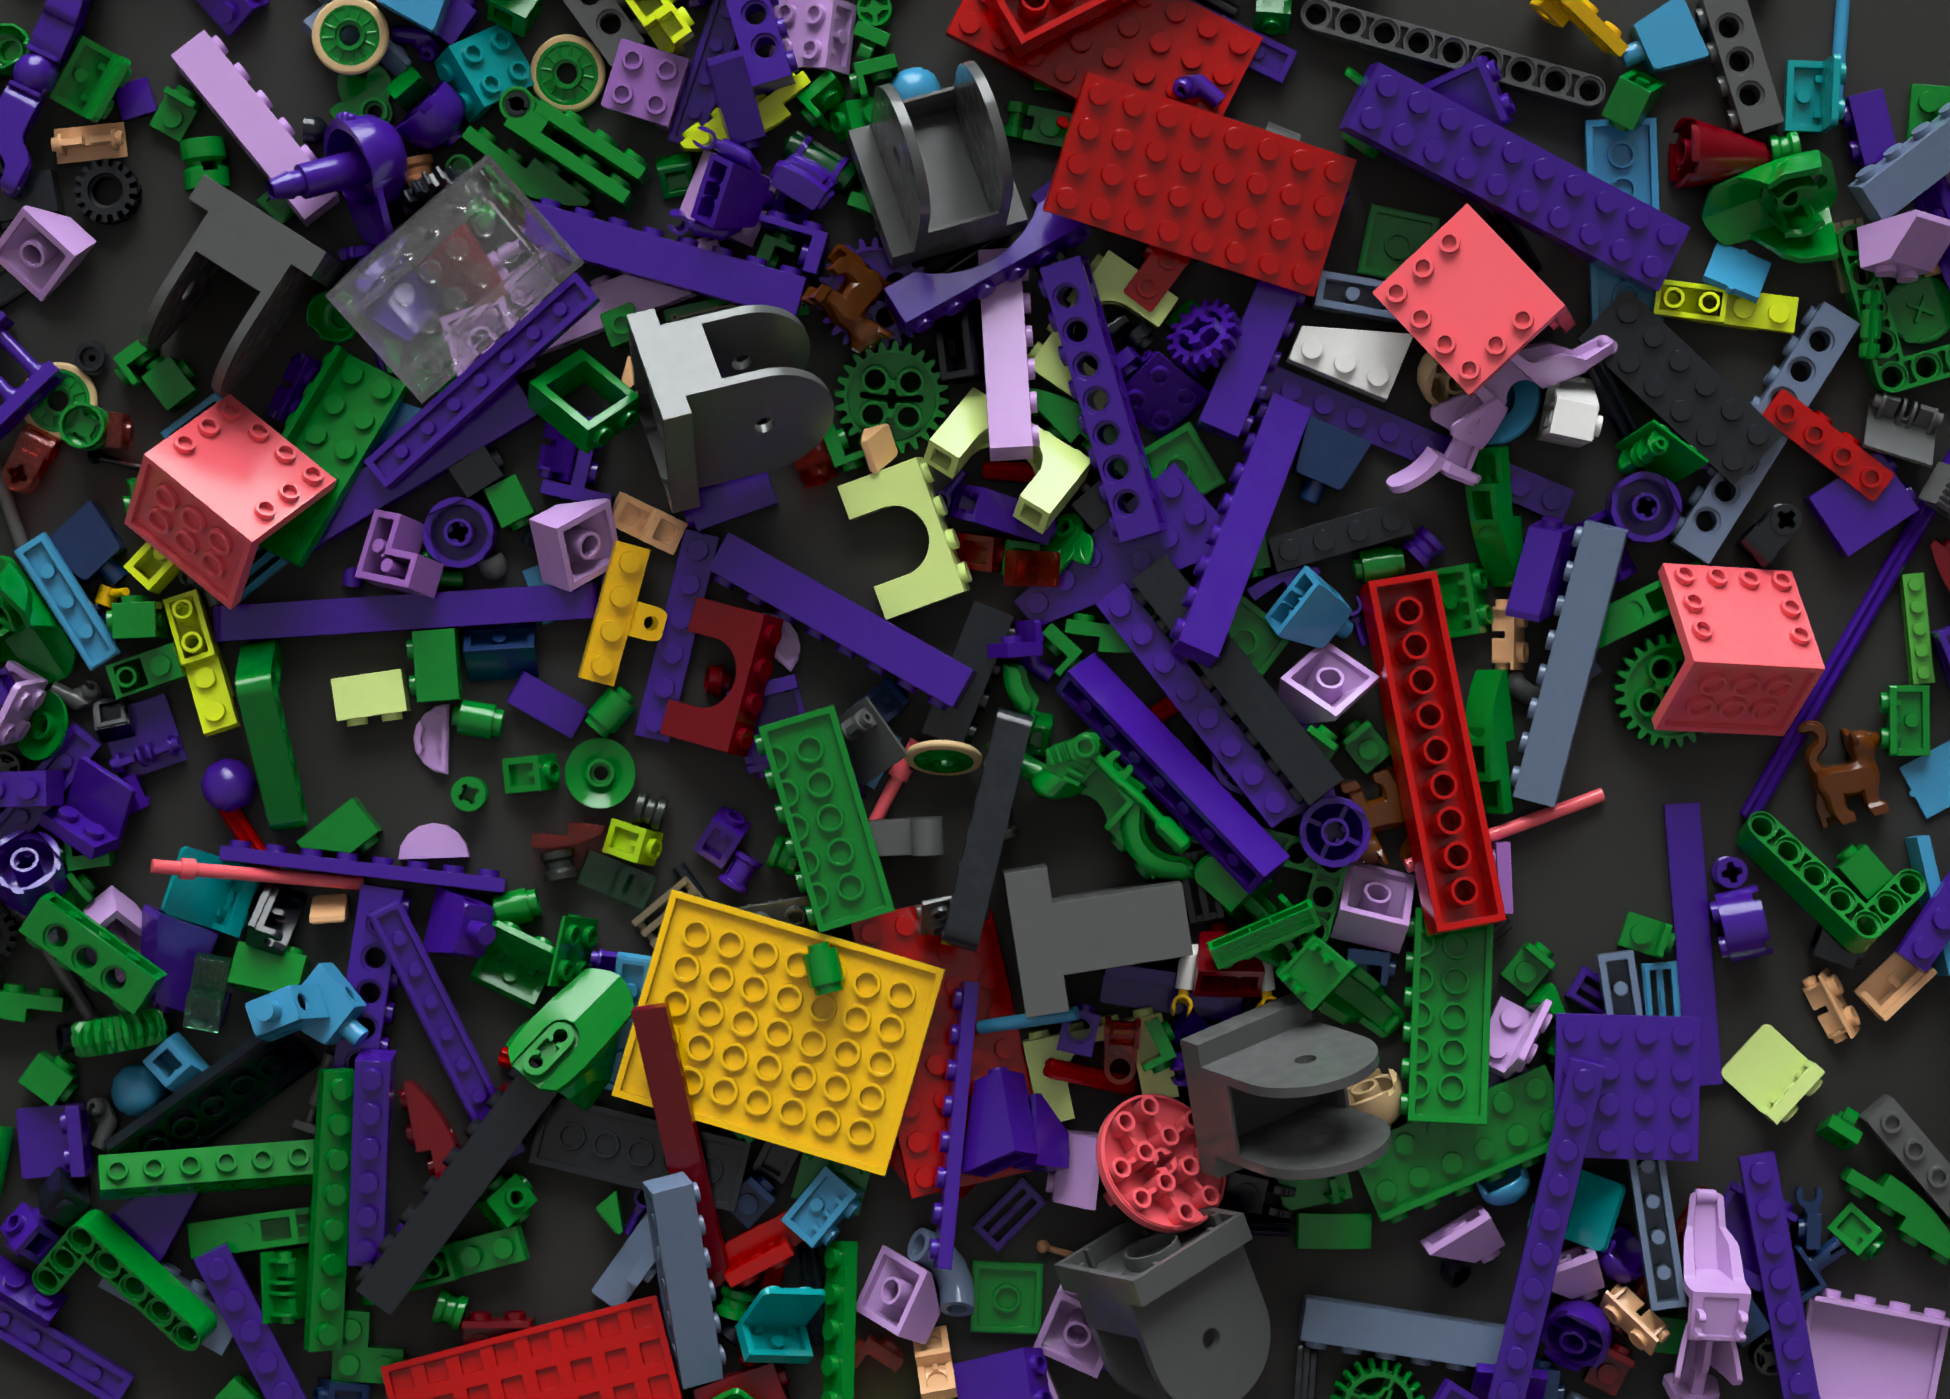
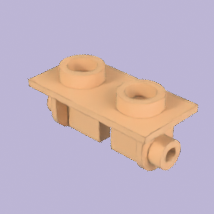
M116 122L54 129L51 147L52 151L56 152L57 164L128 157L125 123Z
M1495 599V606H1492V631H1505V638H1492V663H1495V669L1509 670L1510 663V670H1524V663H1527L1529 659V646L1525 642V628L1528 627L1529 620L1505 615L1509 599Z
M1825 967L1818 975V980L1815 975L1803 979L1804 987L1802 990L1813 1010L1815 1011L1823 1006H1826L1828 1009L1827 1012L1817 1017L1828 1039H1833L1834 1043L1837 1044L1848 1038L1846 1032L1850 1039L1854 1038L1860 1030L1858 1026L1860 1025V1018L1852 1005L1848 1006L1842 996L1844 989L1837 975H1831L1829 969Z
M1618 1283L1610 1292L1608 1290L1605 1292L1599 1307L1603 1310L1609 1322L1614 1325L1618 1324L1628 1334L1629 1340L1635 1347L1641 1350L1644 1349L1651 1356L1658 1342L1663 1343L1670 1336L1671 1333L1667 1330L1668 1325L1650 1309L1642 1316L1636 1313L1645 1303L1627 1286L1622 1287Z

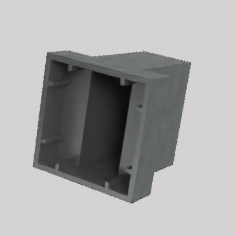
M1045 863L1003 869L1026 1018L1069 1011L1064 975L1193 955L1183 885L1179 880H1160L1052 897L1048 870Z

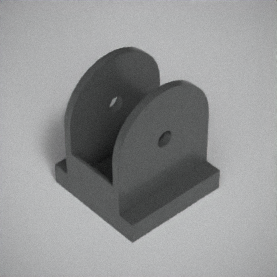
M967 61L958 65L954 86L905 100L901 99L897 90L890 83L876 87L870 125L849 130L847 144L891 268L1022 232L1026 229L1028 218L1013 179L1011 157L1002 119L988 81L974 61Z
M203 175L188 199L208 212L156 293L143 320L139 332V344L150 351L162 346L191 313L219 268L222 267L260 291V293L233 334L215 370L211 388L220 396L225 397L237 389L259 363L312 279L328 289H334L347 267L326 251L208 176Z
M745 305L662 325L659 323L654 308L626 315L634 392L640 396L639 419L672 513L700 507L699 488L772 471L795 462L815 448L830 429L834 418L832 397L826 384L820 378L804 370L810 357V340L802 322L787 310L769 305ZM739 356H748V358L742 362H733V360ZM763 418H771V420L765 424L756 425V423Z
M1294 993L1280 997L1180 1039L1202 1173L1220 1179L1242 1168H1246L1278 1179H1320L1363 1168L1380 1159L1390 1149L1392 1138L1389 1125L1379 1117L1350 1108L1347 1087L1364 1080L1377 1069L1380 1061L1377 1045L1365 1036L1313 1020L1312 1011Z
M1213 1207L1198 1209L1203 1216L1208 1215V1219L1193 1229L1179 1233L1154 1231L1129 1218L1054 1264L1063 1290L1077 1294L1106 1370L1124 1390L1148 1399H1241L1254 1386L1263 1371L1268 1357L1271 1329L1266 1304L1243 1246L1253 1239L1244 1213Z

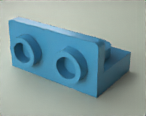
M829 1165L825 1166L781 1221L811 1248L819 1247L822 1244L828 1246L839 1234L840 1230L837 1226L845 1217L850 1219L860 1209L862 1203L859 1199L865 1192L860 1188L855 1189Z

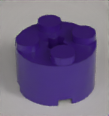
M1643 471L1619 480L1606 496L1605 509L1611 526L1629 530L1626 542L1647 544L1665 538L1674 530L1682 511V500L1677 487L1672 481L1657 473ZM1639 499L1642 503L1649 502L1651 508L1646 511L1648 517L1644 513L1638 514L1636 507L1640 505Z
M451 497L438 502L432 507L425 520L422 536L427 551L439 563L455 569H471L488 559L496 549L498 528L493 515L482 504L464 497ZM457 525L468 528V533L465 534L466 540L463 542L459 539H453L452 535L457 532Z
M18 830L0 840V899L8 907L17 910L25 916L30 914L41 896L51 891H55L62 896L68 890L67 870L63 858L61 863L62 855L60 849L50 835L40 831L37 834L27 833L26 830Z
M1756 884L1714 894L1715 901L1709 902L1713 923L1721 922L1724 934L1717 937L1721 955L1723 958L1729 957L1731 963L1773 954V948L1771 946L1765 947L1764 941L1770 940L1762 902L1759 899L1753 900L1752 893L1759 892Z

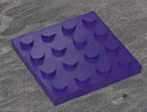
M1589 1013L1555 1014L1553 1124L1570 1057L1606 1065L1584 1158L1698 1161L1701 1017Z

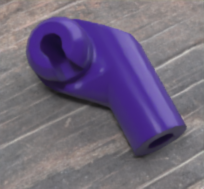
M1202 74L1181 76L1175 80L1172 87L1173 94L1177 98L1192 99L1202 97L1214 109L1226 97L1222 91Z
M1040 656L1019 657V663L1024 665L1029 673L1045 683L1049 681L1056 670L1041 660Z

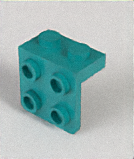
M494 25L449 45L433 63L441 81L445 80L458 93L465 109L464 116L469 123L480 119L492 105L498 103L506 89L513 86L529 89L534 85L530 75L529 62L511 32L499 25Z
M1832 54L1824 61L1787 60L1785 62L1783 107L1785 121L1783 122L1782 132L1796 131L1797 133L1826 134L1838 125V120H1843L1845 100L1840 99V85L1845 84L1846 63H1841V54Z
M188 846L180 849L177 861H180V858L196 859L197 863L251 867L238 862L219 860V856ZM172 875L161 911L175 918L240 937L242 929H244L248 922V909L252 897L259 889L260 882L195 877V880L179 879L178 875Z
M1581 1169L1565 1239L1599 1252H1605L1608 1249L1626 1193V1187L1619 1182ZM1534 1204L1532 1205L1530 1210V1218L1527 1227H1529Z
M768 1286L762 1289L735 1325L744 1363L808 1364L814 1356L806 1325L826 1300L825 1291L823 1289H812L811 1287L780 1288L779 1286Z

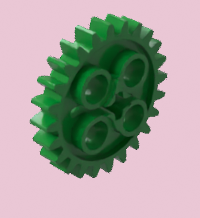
M894 338L891 348H886L884 341L881 339L878 344V350L866 349V356L864 357L859 353H853V358L856 362L855 366L850 363H844L843 368L849 375H839L837 381L844 385L845 388L836 389L834 392L835 396L844 398V401L836 404L835 409L846 411V414L840 418V423H852L848 430V435L851 436L859 432L861 434L859 445H861L864 429L887 423L890 426L895 444L898 446L901 454L905 452V443L910 442L915 449H918L917 438L919 436L929 441L931 437L927 429L938 430L940 428L935 417L945 418L947 415L943 409L939 408V405L949 403V397L940 395V392L948 389V383L937 382L941 378L940 369L934 371L931 369L936 362L935 357L926 361L923 360L925 353L923 347L914 354L911 352L912 342L910 341L905 345L904 349H900L896 338ZM877 369L884 373L885 381L879 386H872L867 383L865 375L870 370ZM915 372L921 378L920 384L911 389L904 387L900 381L903 374ZM893 388L896 389V395L898 396L921 395L923 400L914 401L897 398L895 404H888L886 397L863 398L860 396V393L869 392L887 395L889 389ZM872 404L878 405L883 411L882 417L877 421L866 419L863 415L865 407ZM904 407H912L918 412V418L913 423L907 424L899 419L898 413Z
M1658 633L1656 635V644L1644 638V649L1640 650L1632 646L1631 650L1635 657L1632 660L1622 657L1621 660L1627 666L1626 669L1615 670L1614 672L1622 677L1620 683L1611 685L1612 688L1621 691V695L1612 699V702L1615 704H1623V707L1618 710L1616 715L1620 718L1629 717L1624 727L1630 730L1637 726L1634 736L1641 739L1647 734V743L1650 745H1654L1658 738H1660V744L1664 748L1669 747L1671 739H1673L1676 746L1683 747V737L1685 736L1689 741L1695 743V732L1655 730L1652 722V717L1666 694L1663 692L1665 686H1671L1681 669L1680 667L1676 672L1677 662L1682 661L1683 665L1686 660L1678 634L1671 633L1667 642L1664 635ZM1664 659L1666 671L1663 675L1655 677L1652 667L1657 660ZM1651 692L1654 695V704L1648 710H1642L1640 699L1644 694Z

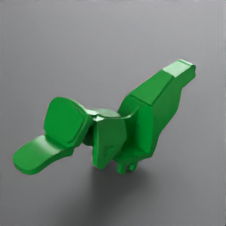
M1211 854L1204 856L1194 868L1193 875L1196 882L1225 907L1224 910L1236 921L1241 920L1247 914L1255 921H1259L1293 906L1282 893L1277 896V907L1266 896L1267 892L1274 885V881L1271 878L1249 895ZM1314 932L1304 933L1297 936L1291 942L1280 943L1274 949L1259 952L1254 956L1267 964L1277 967L1276 975L1312 1012L1317 1010L1343 1025L1359 1022L1381 1038L1391 1036L1405 1021V1012L1385 994L1382 985L1350 958L1346 961L1329 945L1318 938Z

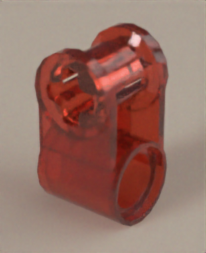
M30 423L25 425L16 440L11 455L3 467L2 480L4 484L21 494L34 492L39 487L48 467L57 456L61 446V439ZM18 471L28 476L25 482L15 478Z
M1105 1015L1103 1073L1113 1084L1125 1085L1135 1076L1137 1050H1139L1141 1018H1135L1134 1021L1112 1020L1111 1016ZM1114 1031L1130 1032V1035L1114 1034ZM1118 1058L1125 1059L1129 1064V1073L1121 1079L1112 1077L1109 1071L1112 1061Z

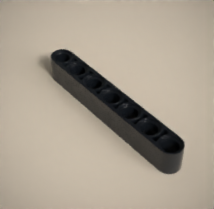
M1002 708L997 710L942 933V944L974 952L977 950L1033 716Z

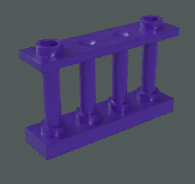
M0 311V345L28 373V380L19 389H13L0 376V396L3 398V404L0 406V441L67 378L50 360L45 364H39L7 332L15 323L2 311Z

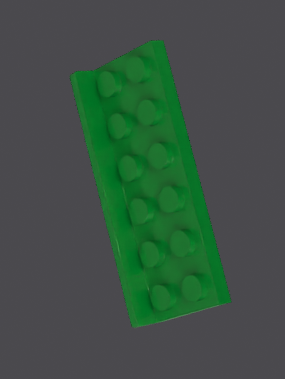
M335 345L332 352L325 355L321 363L320 372L315 380L306 386L302 396L303 400L297 410L288 416L281 435L336 479L334 489L258 545L259 547L301 569L304 567L363 469L364 461L372 454L411 389L407 383L348 354L339 345Z
M827 706L758 727L760 734L755 735L754 739L759 755H767L770 768L764 770L769 789H777L780 803L774 804L780 825L787 823L791 836L784 838L790 859L797 857L801 871L795 872L800 893L807 891L811 905L805 906L810 927L817 926L819 933L895 911L835 706Z
M1416 907L1414 917L1410 916L1406 937L1413 938L1412 952L1406 951L1405 973H1412L1411 987L1404 988V1008H1410V1022H1403L1402 1043L1409 1044L1408 1058H1402L1401 1079H1408L1407 1093H1401L1400 1115H1406V1123L1487 1125L1494 925L1427 936L1422 908Z
M1542 1064L1488 1087L1486 1126L1414 1122L1413 1124L1404 1123L1390 1129L1392 1144L1387 1153L1377 1161L1358 1169L1380 1222L1388 1220L1390 1225L1400 1222L1409 1217L1407 1212L1419 1206H1421L1423 1211L1441 1204L1440 1197L1452 1192L1455 1197L1461 1196L1474 1190L1473 1183L1485 1178L1488 1183L1494 1182L1507 1176L1506 1169L1519 1164L1520 1168L1524 1169L1540 1162L1539 1155L1547 1152L1553 1129L1554 1083L1546 1065Z

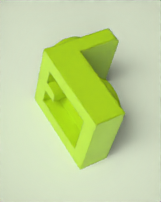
M612 818L602 852L637 864L654 866L656 859L662 851L664 834L660 831Z

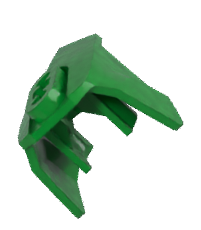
M1820 150L1804 151L1760 165L1712 186L1706 195L1700 217L1710 233L1724 246L1753 240L1782 259L1796 263L1830 261L1839 257L1836 233L1830 213L1838 195L1832 160ZM1820 175L1817 181L1813 180L1815 176Z
M0 555V664H6L7 661L14 660L47 679V684L67 678L75 666L77 649L23 568L11 557Z
M586 968L530 1020L522 1024L508 1040L506 1046L508 1047L511 1067L539 1091L561 1093L579 1108L585 1111L589 1110L611 1080L618 1033L632 1017L631 1010L634 1007V1002L630 990L621 975L603 969ZM558 1038H566L564 1042L554 1044ZM540 1059L543 1061V1064L539 1068H532L529 1065L530 1062Z

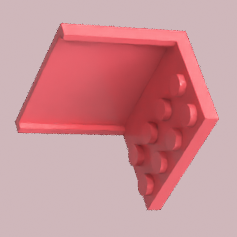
M1468 203L1372 292L1470 397L1545 327L1549 326L1554 331L1559 326L1566 334L1576 325L1565 304Z
M229 394L144 454L124 524L231 610L241 601L258 545L333 490L336 479Z
M1663 563L1658 571V575L1686 660L1652 717L1654 729L1784 736L1825 670L1792 571Z

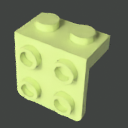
M1769 1024L1761 1025L1722 1068V1077L1769 1121L1778 1124L1781 1120L1785 1123L1793 1117L1799 1109L1796 1104L1805 1094L1809 1097L1818 1090L1823 1083L1820 1078L1825 1073L1823 1069L1815 1062L1808 1060Z

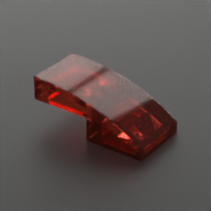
M569 822L568 835L532 833L531 847L554 848L585 842L605 833L607 825Z

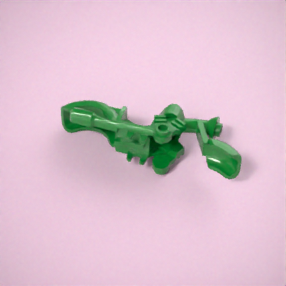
M1005 663L1003 678L1009 699L1019 713L1033 716L1019 777L1030 782L1033 792L1044 799L1072 798L1079 794L1088 795L1095 799L1103 808L1107 819L1104 827L1113 834L1110 840L1123 854L1128 851L1136 861L1134 864L1135 868L1145 879L1149 880L1151 877L1152 879L1159 877L1167 880L1194 878V864L1192 860L1187 857L1164 853L1152 843L1146 831V814L1154 822V830L1175 853L1182 854L1191 846V839L1170 816H1163L1149 799L1141 793L1147 787L1132 776L1134 773L1131 764L1127 767L1120 764L1118 758L1121 755L1120 751L1114 750L1105 757L1100 754L1105 751L1107 745L1091 728L1074 738L1056 743L1052 747L1045 749L1046 764L1027 753L1039 716L1035 712L1039 703V696L1030 683L1028 670L1024 665Z

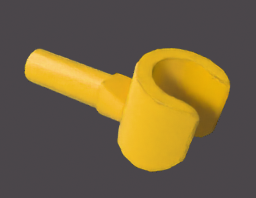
M100 584L94 602L111 608V603H117L119 597L129 595L130 590L127 587L117 589Z

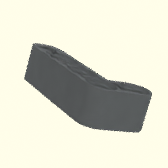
M942 816L868 820L879 856H933L945 853Z

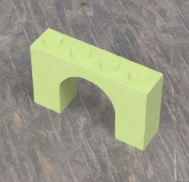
M1110 250L1107 251L1104 257L1098 253L1090 264L1101 304L1121 306L1150 326H1153L1156 330L1159 329L1179 299L1167 291L1154 310L1148 312L1124 294V289L1138 272L1135 267ZM1074 289L1067 298V301L1071 303L1070 307L1074 306L1077 302V293ZM1049 324L1047 330L1051 332L1050 336L1044 344L1037 341L1028 354L1027 359L1034 358L1036 376L1079 404L1078 400L1075 401L1072 398L1069 390L1068 381L1072 379L1069 367L1063 365L1059 356L1058 347L1062 345L1059 333L1054 332ZM1084 362L1083 368L1085 373L1089 376L1095 374L1096 370ZM1102 390L1098 391L1093 398L1094 405L1098 410H1103L1108 403L1107 395Z
M974 387L969 391L930 438L923 459L925 463L953 479L973 454L989 447L986 394ZM1039 427L1040 446H1033V459H1027L1034 470L1035 477L1020 494L1013 517L1043 535L1085 482L1091 461L1080 450L1074 449L1056 438L1049 431Z
M923 457L909 459L880 470L878 473L869 474L837 486L849 520L859 519L891 506H902L915 512L923 520L927 528L929 548L921 565L907 575L874 586L885 620L896 618L970 590L968 584L972 581L970 570L965 561L960 562L956 549L960 548L957 534L953 528L948 529L944 518L945 515H948L945 501L941 495L936 496L932 482L936 481L932 466L924 463Z
M1153 1006L1132 1010L1133 1017L1119 1019L1118 1014L1102 1016L1095 1042H1113L1122 1046L1130 1053L1136 1064L1142 1095L1158 1094L1171 1098L1179 1097L1178 1087L1170 1078L1175 1076L1174 1071L1167 1068L1153 1074L1151 1069L1144 1072L1141 1062L1160 1054L1144 1021L1157 1015L1160 1022H1164L1161 1011L1154 1012ZM1083 1021L1073 1022L1069 1025V1033L1074 1039L1082 1040L1089 1035L1090 1026L1084 1027ZM1049 1028L1028 1032L1029 1039H1024L1022 1042L1033 1094H1042L1061 1122L1075 1119L1068 1082L1050 1079L1043 1074V1068L1047 1059L1053 1058L1070 1062L1075 1054L1056 1050L1060 1032L1050 1034Z

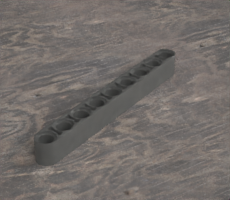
M1308 0L1304 3L1298 15L1300 28L1309 35L1445 73L1471 63L1481 55L1487 56L1495 60L1501 72L1502 79L1498 81L1500 88L1577 110L1589 111L1594 109L1606 94L1604 82L1596 75L1336 2ZM1312 8L1321 10L1325 17L1324 22L1318 25L1309 23L1306 18V12ZM1345 18L1354 19L1358 24V31L1354 34L1344 33L1341 30L1340 21ZM1380 27L1389 29L1392 34V41L1387 44L1379 43L1375 39L1374 31ZM1412 37L1422 38L1426 43V51L1414 53L1409 48L1408 40ZM1448 46L1455 47L1460 53V61L1456 63L1446 61L1442 54L1443 49ZM1516 65L1524 67L1528 72V80L1525 82L1514 80L1511 75V68ZM1555 75L1559 77L1562 82V89L1557 92L1549 90L1545 84L1546 76ZM1584 84L1592 86L1596 91L1595 100H1584L1579 93L1580 86Z

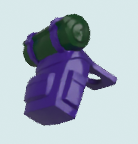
M799 130L795 133L793 132L791 136L786 138L783 144L782 156L786 160H779L770 174L771 185L781 191L772 210L790 216L789 220L791 222L802 225L803 220H807L812 210L823 209L831 202L835 194L834 190L843 193L856 183L858 173L855 165L849 161L850 158L846 156L841 157L815 141L813 135H806ZM789 196L803 204V211L798 214L789 212L785 206L786 198Z

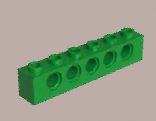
M315 1139L98 1155L100 1201L312 1185Z

